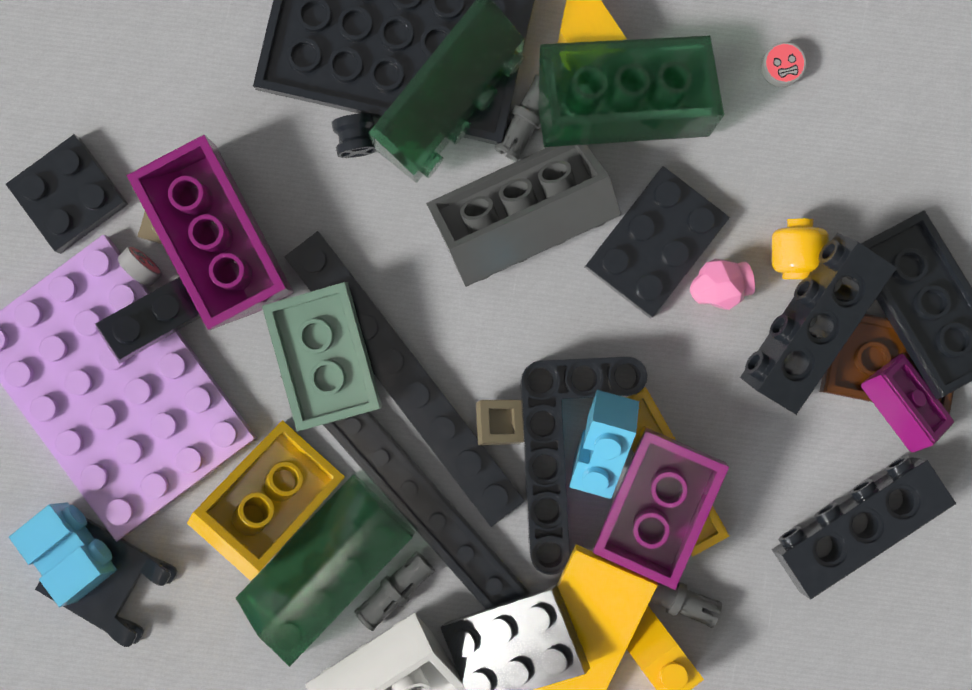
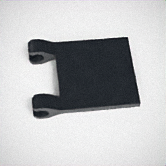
M86 518L87 525L85 527L94 539L102 541L108 547L112 554L110 561L117 571L78 602L63 607L105 631L118 644L130 647L132 644L140 641L144 629L140 625L118 615L141 574L154 584L164 586L166 583L170 584L174 580L177 569L173 565L147 554L124 539L116 542L107 529ZM39 581L35 590L53 600Z

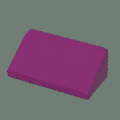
M903 353L895 357L861 384L864 392L910 452H916L934 445L954 423L952 417L939 400L935 399L927 384Z

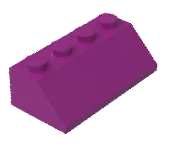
M203 134L126 175L207 330L215 329L263 310V305L280 301L294 293L217 146L206 135Z

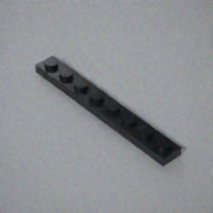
M317 231L285 255L286 260L310 291L348 282L373 374L490 527L525 502L524 498L485 447L478 445V438L321 233Z

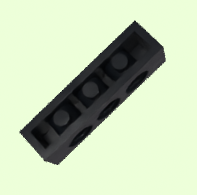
M836 233L834 238L822 248L819 254L820 263L818 267L797 285L793 299L783 314L773 321L769 335L759 350L748 358L745 370L740 376L742 380L757 392L796 415L897 269V267L860 242ZM842 278L841 286L834 292L837 282ZM818 315L816 323L809 328L812 319ZM793 352L791 360L784 364L787 356Z
M904 456L895 460L886 467L888 473L874 482L872 479L860 483L850 491L852 497L839 506L837 503L825 506L814 515L816 521L803 529L801 526L794 527L780 536L778 540L781 544L771 550L801 594L809 599H813L956 505V502L927 459ZM899 489L902 493L903 501L898 509L892 511L889 506V497L894 490ZM864 512L868 521L867 527L862 533L855 534L852 527L853 520L858 514ZM829 536L832 541V549L827 556L819 558L816 553L817 543L821 538Z

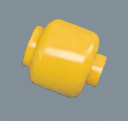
M787 219V228H780L773 232L771 265L775 271L782 273V279H805L810 272L818 267L820 263L819 254L822 248L829 242V234L823 228L813 227L814 219Z

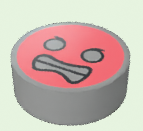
M780 42L773 45L765 53L761 61L763 77L768 83L776 87H788L794 84L806 69V57L803 51L797 45L790 42Z
M129 245L118 256L120 266L133 279L145 286H151L162 274L159 267L146 254Z

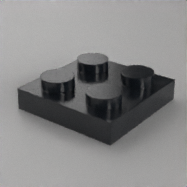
M75 134L6 183L8 189L54 252L60 254L128 205L83 141Z

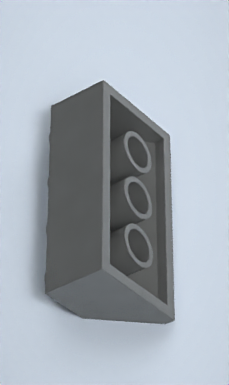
M579 133L426 203L465 287L487 279L499 271L521 263L540 252L560 245L579 234L621 216L609 174Z

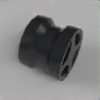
M365 113L351 114L339 117L331 122L333 132L339 138V144L336 146L338 157H362L379 150L378 141L372 137L371 129L375 125L373 115Z

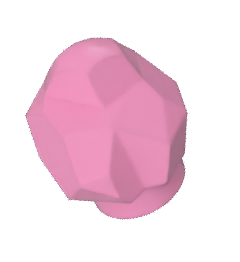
M714 259L707 262L699 270V275L690 285L691 296L699 304H710L725 310H730L742 302L744 296L753 295L755 292V279L750 265L747 262L734 263L722 259Z

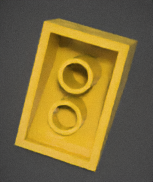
M282 420L192 513L187 524L251 581L339 485L345 476Z

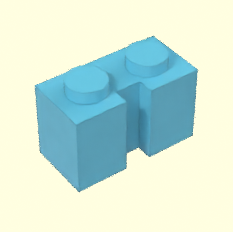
M600 390L596 391L588 414L586 430H583L574 455L570 488L609 499L612 498L636 435L639 401Z
M68 502L47 505L8 537L27 564H34L42 575L39 578L40 582L58 607L78 602L117 571L110 561L112 554L108 547L102 541L93 538L85 527L87 520L83 513L74 505H69Z

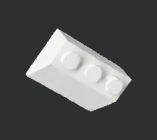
M415 613L404 620L398 621L392 628L369 643L363 644L355 652L334 666L326 668L320 675L305 684L307 690H465L458 671L433 632Z

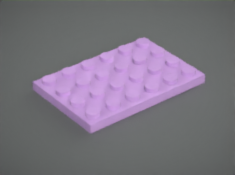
M102 235L0 310V384L117 542L256 440L257 437L179 331L174 332L124 362L118 363L97 331L95 323L146 296L150 292L145 285L133 279L120 266L118 262V256L121 254L108 236Z

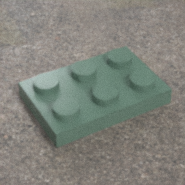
M348 282L262 306L297 432L383 408Z

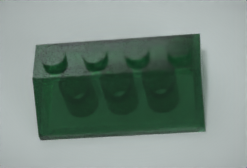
M476 0L368 133L376 151L416 183L423 175L427 178L433 175L444 159L440 153L450 141L456 145L463 138L471 126L467 121L477 108L481 111L487 108L498 92L494 86L504 74L510 78L525 58L521 54L523 52L524 38L493 0Z
M710 35L541 44L539 54L538 109L544 147L709 137L724 116Z
M353 474L236 596V600L257 636L290 667L412 539L415 531L359 477Z

